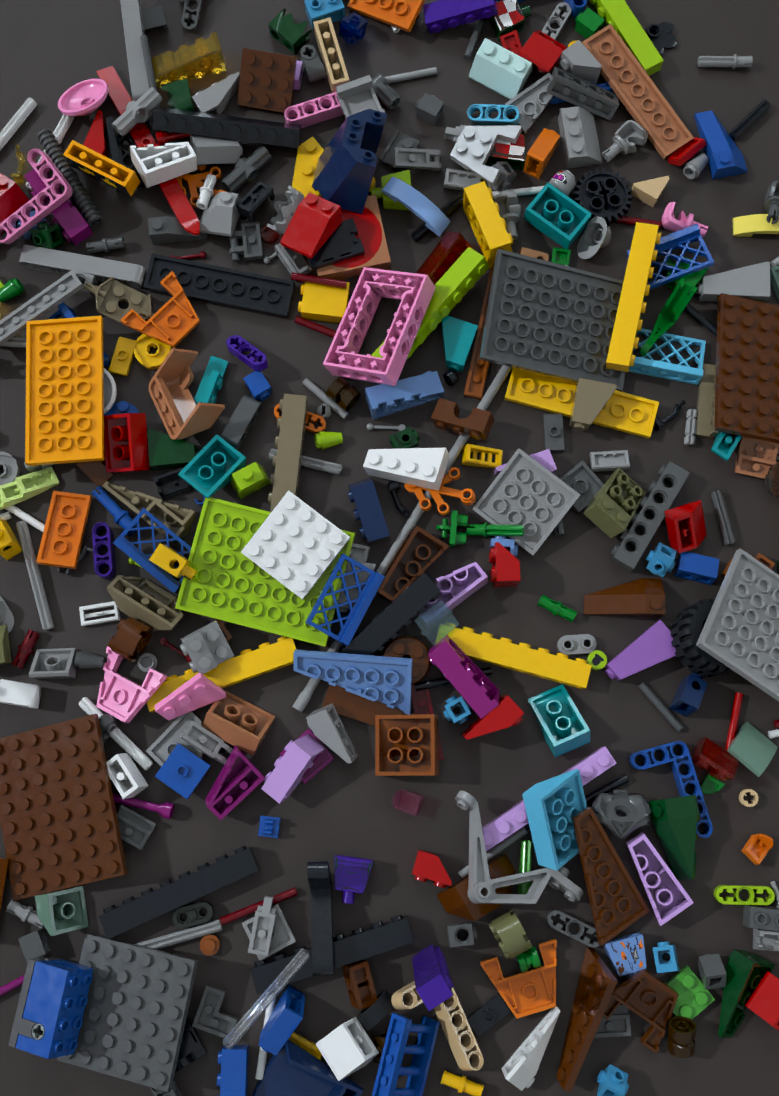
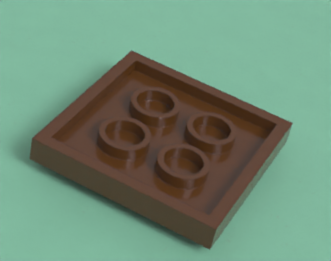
M243 48L237 105L285 113V110L292 106L297 57Z

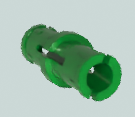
M543 594L537 606L552 612V615H558L571 623L577 614V611L566 607L561 601L557 602Z

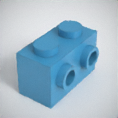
M342 0L304 1L305 12L312 29H314V21L331 17L333 23L345 19V7Z

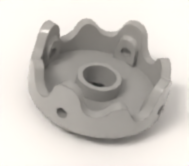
M290 185L288 186L289 190L285 193L288 200L286 202H274L273 207L277 215L270 219L273 225L269 223L267 227L279 234L285 233L298 205L304 199L303 193Z

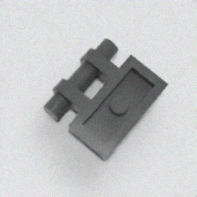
M242 223V230L237 231L235 226L232 237L228 236V240L231 243L229 251L232 261L239 262L240 254H244L245 261L263 259L260 223ZM239 239H243V246H238Z

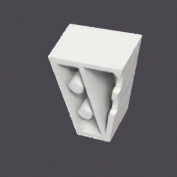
M189 142L165 143V146L156 147L153 144L141 148H136V145L130 146L131 160L147 188L197 170V156Z

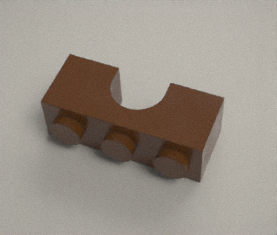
M439 398L431 416L436 428L452 430L458 435L466 434L476 440H480V438L487 440L495 421L490 411L473 408L467 418L460 419L458 418L460 409L457 403Z

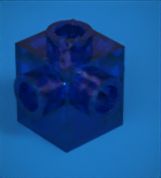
M353 12L341 20L339 36L351 44L362 40L366 33L368 20Z

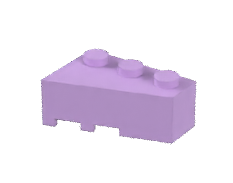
M308 734L295 741L291 740L284 749L286 752L283 757L280 756L274 763L275 769L273 772L270 771L263 780L265 783L261 789L280 804L294 791L303 779L301 777L308 767L311 768L314 765L312 762L318 754L323 753L326 748Z

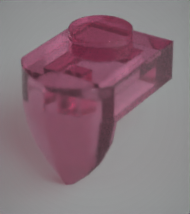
M399 790L392 797V803L394 808L418 816L424 796L408 790Z

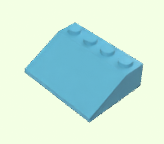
M574 769L539 782L522 794L538 865L556 871L579 853L572 818L587 808L579 769Z

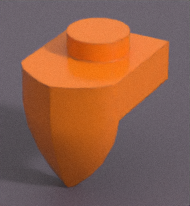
M753 834L741 851L755 865H758L773 847V838L765 834Z

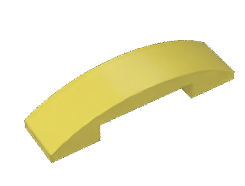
M768 214L735 217L732 219L733 236L751 237L753 234H779V220L777 223L771 224V218L770 223H768L766 220Z

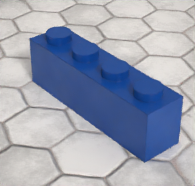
M224 1045L222 1051L218 1052V1065H221V1073L217 1075V1087H220V1095L217 1096H247L249 1045Z

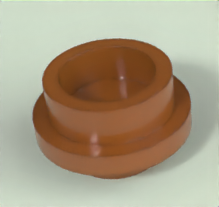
M213 934L204 936L200 941V950L205 955H214L220 949V940Z

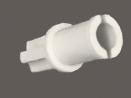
M208 174L203 187L199 190L200 196L196 203L199 209L205 210L208 208L210 198L214 195L215 175Z

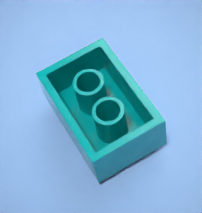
M547 182L526 208L523 219L564 249H568L588 225L592 213Z

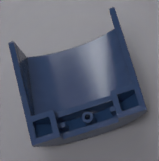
M287 1040L276 1056L273 1055L265 1067L263 1079L258 1080L252 1096H361L364 1090L347 1077L338 1081L327 1064L292 1041Z

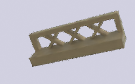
M703 364V377L699 382L698 417L696 418L697 428L695 437L713 439L719 433L714 431L716 365Z

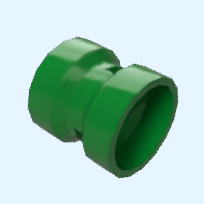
M535 946L527 952L525 951L516 956L521 973L528 971L531 967H541Z

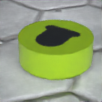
M595 650L588 655L587 664L592 665V670H601L607 664V657L602 651Z

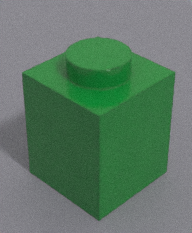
M587 8L576 17L575 31L587 39L602 30L605 19L590 8Z

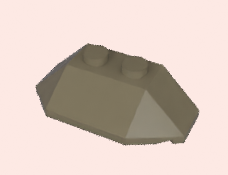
M118 575L107 586V591L121 612L153 628V631L172 630L183 618L181 610L175 608L177 598L146 578Z

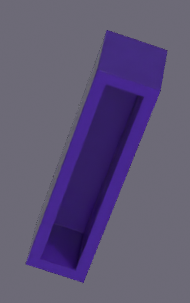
M438 0L423 5L425 24L429 33H438L444 29L455 28L462 24L473 23L476 20L498 15L496 0Z

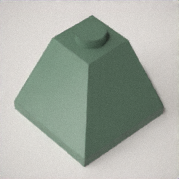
M83 886L35 896L37 916L50 936L89 927Z

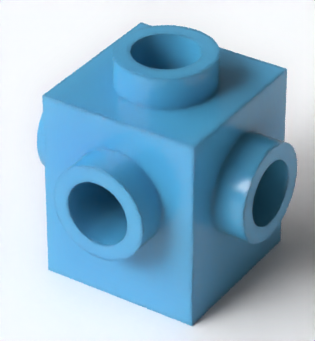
M659 542L654 551L650 550L646 557L648 561L646 569L655 575L664 577L667 571H672L677 551Z
M455 695L446 700L447 705L444 706L445 711H443V714L448 722L452 720L453 724L458 722L460 725L469 720L468 715L471 714L470 710L472 708L462 696L457 698ZM459 707L461 709L460 714H455L453 709Z
M609 1064L598 1075L597 1082L599 1086L597 1096H625L629 1088L627 1083L628 1073Z

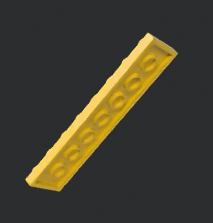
M513 367L504 400L555 414H562V416L571 418L577 382ZM615 390L592 424L649 439L659 402Z

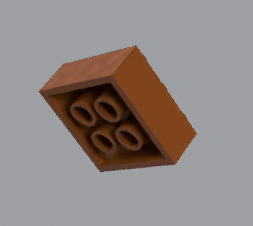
M375 715V776H439L438 715Z

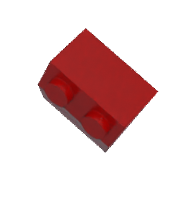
M309 192L298 205L280 241V245L312 259L342 223L341 206Z
M503 694L499 698V705L482 719L479 717L461 736L468 740L511 726L515 727L523 720L521 716L524 712L508 695Z

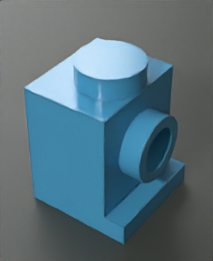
M669 941L657 943L658 947H653L657 973L680 971L675 945H670ZM664 953H668L670 955L669 961L664 960Z

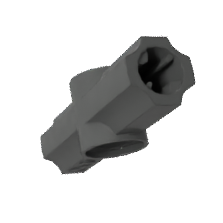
M260 146L248 158H241L235 165V169L222 180V184L230 193H234L245 182L253 181L257 177L259 170L272 159V156L264 146Z

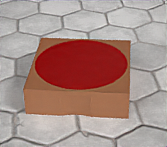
M376 195L367 196L362 214L341 209L342 222L353 218L358 231V235H355L356 239L360 238L365 254L316 269L318 277L342 281L350 277L360 276L364 267L391 270V260Z

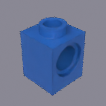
M254 371L243 378L255 400L264 401L273 393L271 386L261 371Z

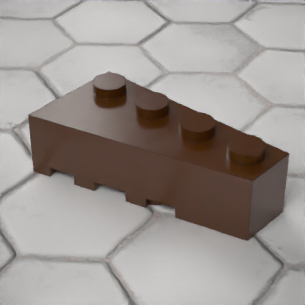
M416 526L386 573L376 595L391 603L449 545Z

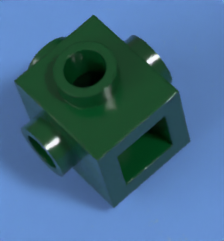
M43 221L30 229L34 246L53 249L64 242L59 224H48L47 221Z

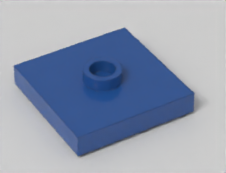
M178 743L155 777L184 798L189 799L211 765Z

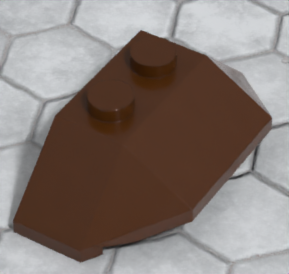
M506 854L488 863L490 879L515 875L516 873ZM469 875L437 894L447 913L472 921H477L503 905L472 903L467 893ZM513 885L496 888L495 892L496 894H511Z

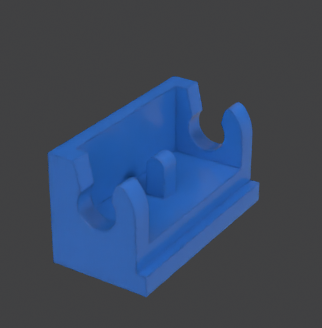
M687 551L680 553L679 558H677L674 577L712 585L717 579L720 559Z

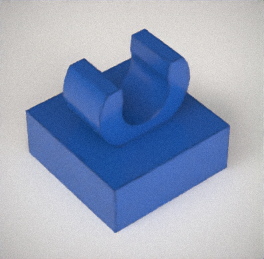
M261 815L258 836L278 838L281 818Z

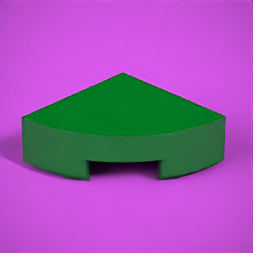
M706 774L700 788L702 794H713L720 791L725 784Z

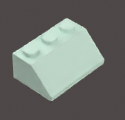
M485 38L476 53L468 77L511 100L521 92L532 72V63Z

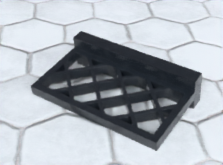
M107 117L106 126L111 159L133 170L135 168L134 164L128 167L123 163L127 157L131 158L130 149L126 151L121 147V144L125 140L132 146L136 144L128 138L129 132L124 137L121 136L113 127L112 123L115 121L113 117ZM148 118L145 124L152 135L150 118ZM135 172L139 180H141L138 187H146L140 175Z

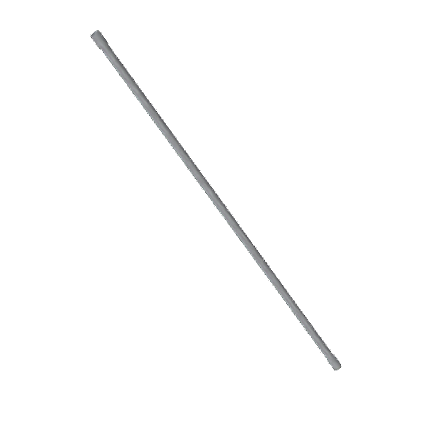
M502 365L477 406L478 409L486 410L512 367ZM460 435L449 452L450 458L444 476L447 475L470 437L469 435ZM425 491V498L431 501L433 497L429 491ZM419 502L376 573H380L383 576L386 575L424 512ZM425 502L422 506L427 507L429 503ZM334 639L327 652L338 653L343 644ZM311 678L292 707L303 712L321 679Z

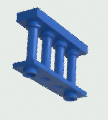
M392 1013L372 1096H423L440 1025L439 1021L423 1015L421 1024H413L412 1019L399 1013ZM409 1032L418 1033L416 1045H406ZM404 1054H413L410 1067L401 1066ZM399 1075L408 1076L405 1088H396Z

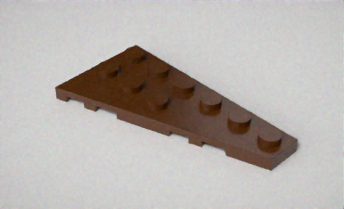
M587 807L574 816L572 820L599 945L603 946L650 910L592 808Z
M586 946L556 1077L563 1090L568 1092L572 1091L618 982L595 949Z

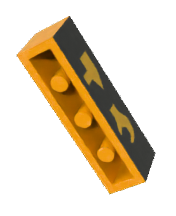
M74 140L71 141L63 154L71 167L130 197L140 183L135 171Z

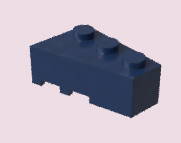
M368 478L348 485L350 491L347 493L350 502H354L356 508L353 510L356 521L360 520L362 526L359 528L362 539L366 538L367 542H372L390 536L373 480Z

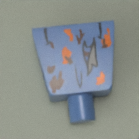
M636 932L611 939L603 945L618 976L626 975L628 980L637 974L638 971L647 969L643 934Z

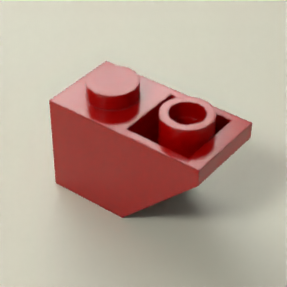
M418 849L412 869V874L415 875L414 879L426 882L429 879L435 881L434 885L446 888V885L451 886L452 881L438 855Z

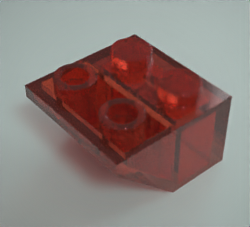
M701 738L690 754L693 765L701 770L705 768L710 772L709 775L717 781H720V779L723 781L733 780L739 760L708 738Z

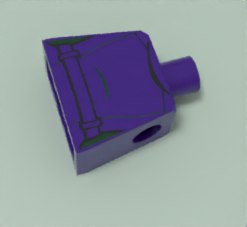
M336 854L334 858L335 889L343 890L342 903L354 904L355 892L364 893L373 860Z

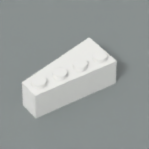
M446 447L369 449L363 468L370 476L439 491L450 455Z

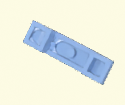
M392 176L381 191L394 202L399 201L426 222L425 226L439 237L450 224V220L434 203L398 178Z

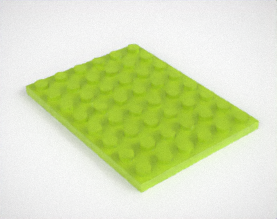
M205 497L188 558L191 561L189 566L195 569L197 573L191 581L183 577L175 608L326 647L329 636L305 622L341 554L350 557L355 533L342 530L351 537L302 600L241 553L271 512L212 497L208 499ZM346 560L341 565L343 574L346 572L348 565ZM341 578L333 580L332 586L334 591L342 588ZM340 592L335 593L337 603L340 596ZM331 595L324 597V608L334 606ZM335 608L325 611L328 622L334 619ZM322 612L315 614L312 622L317 625L325 623Z

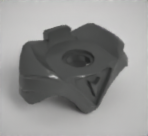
M615 789L613 794L600 793L592 803L591 808L599 822L604 824L617 839H624L641 826H650L651 808L640 795H628L626 790Z

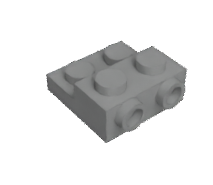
M216 620L180 639L183 644L179 646L185 656L189 655L191 659L189 665L193 673L200 672L205 674L218 667V664L234 656Z

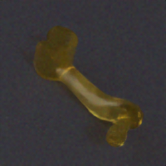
M17 144L15 145L17 151L15 154L18 159L17 173H11L10 176L13 177V181L17 184H23L24 157L23 153L20 152V145Z

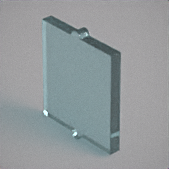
M441 599L414 620L421 629V634L425 635L432 645L436 644L459 625V622L452 614L453 611L448 609Z

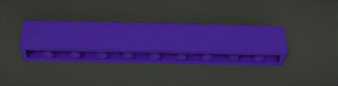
M433 944L412 956L416 991L428 1011L453 996L451 988L454 985L447 967L448 965L439 946L435 948Z

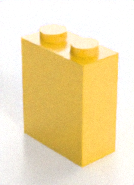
M307 282L301 284L303 299L298 304V312H301V317L307 320L340 323L348 306L350 283L347 282L346 289Z

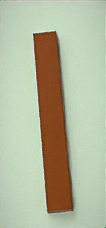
M494 267L490 268L463 396L482 400L489 367L488 361L480 360L479 358Z

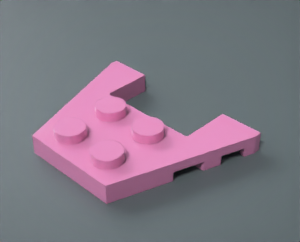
M107 646V662L103 665L105 674L103 682H100L96 707L125 723H130L166 680L167 676L150 668L141 686L117 673L123 657L111 651V648Z

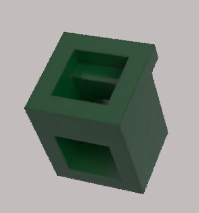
M410 427L389 436V442L394 449L416 448L419 443L417 440L420 439L416 430H411ZM404 437L409 438L407 442L403 441L402 439Z

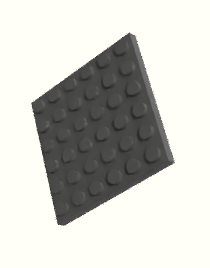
M86 933L79 964L94 969L87 996L88 1000L83 1013V1023L79 1031L78 1045L75 1053L58 1057L57 1061L165 1092L171 1091L198 960L111 938L107 940V937Z

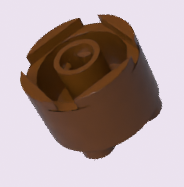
M129 617L127 620H120L117 625L118 631L110 639L108 647L114 653L131 662H135L138 659L135 656L138 653L142 654L148 646L152 637L149 631H153V628L133 617Z

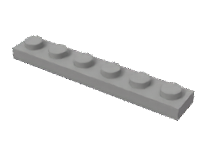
M71 270L0 320V346L26 328V321L38 320L82 289L84 285L76 274Z

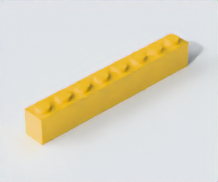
M636 222L606 360V369L629 372L630 366H634L636 355H632L633 349L638 347L639 337H636L637 331H641L643 324L640 316L641 313L645 314L647 302H644V297L649 295L650 285L647 283L649 278L652 279L654 267H651L652 261H656L658 250H655V246L660 244L661 233L658 232L659 225Z
M450 622L440 623L434 645L444 636L448 635L471 659L579 689L587 687L592 665L587 664V661L584 659L576 658V661L568 659V655L557 653L556 656L549 654L550 651L544 648L535 650L531 649V645L526 643L513 644L511 643L512 640L501 637L499 640L486 632H482L481 635L474 633V629L463 627V629L455 628V624Z
M284 636L278 638V642L270 645V642L259 645V649L253 651L251 649L243 650L240 652L241 655L231 657L203 675L223 689L294 664L293 653L297 650L294 639ZM192 669L184 671L185 675L167 677L166 681L161 684L147 701L149 712H156L154 706L197 675L198 672L193 673Z

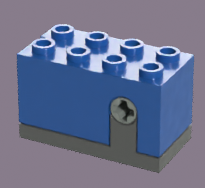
M57 957L28 959L8 1046L46 1059L74 1054L78 1045V1035L83 1023L82 1018L88 1000L87 996L94 968Z

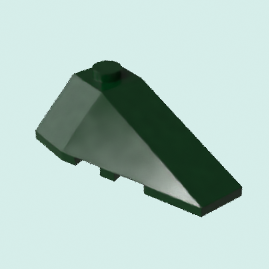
M734 950L730 954L726 967V987L723 988L718 1030L719 1037L732 1038L746 1016L744 1011L747 1007L745 1004L767 971L772 973L775 966L773 962L745 950Z

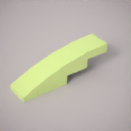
M49 467L16 477L13 482L0 485V510L25 501L58 485L59 480L53 468Z

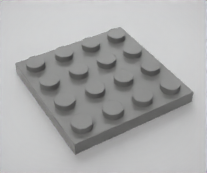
M518 448L473 507V510L492 525H523L525 530L523 536L508 537L515 539L518 545L534 555L581 494L522 449Z

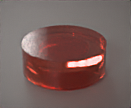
M267 225L262 227L260 231L262 240L267 244L275 243L279 238V233L270 229Z

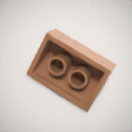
M224 690L226 697L214 702L206 713L202 727L233 746L236 745L239 749L254 756L270 729L275 716Z

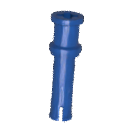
M102 486L96 487L101 494L99 495L94 489L92 495L114 517V522L125 530L133 521L129 516L130 513L122 510ZM137 522L132 528H137ZM137 530L129 531L126 535L130 536Z

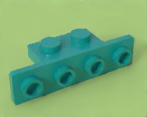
M214 356L210 357L194 398L196 405L198 402L216 403V395L222 387L223 377L229 364L228 361Z

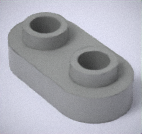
M590 634L565 635L557 642L558 651L565 655L589 654L596 648V640ZM585 640L590 642L589 647L584 646ZM569 642L571 644V647L566 648L564 646V643Z

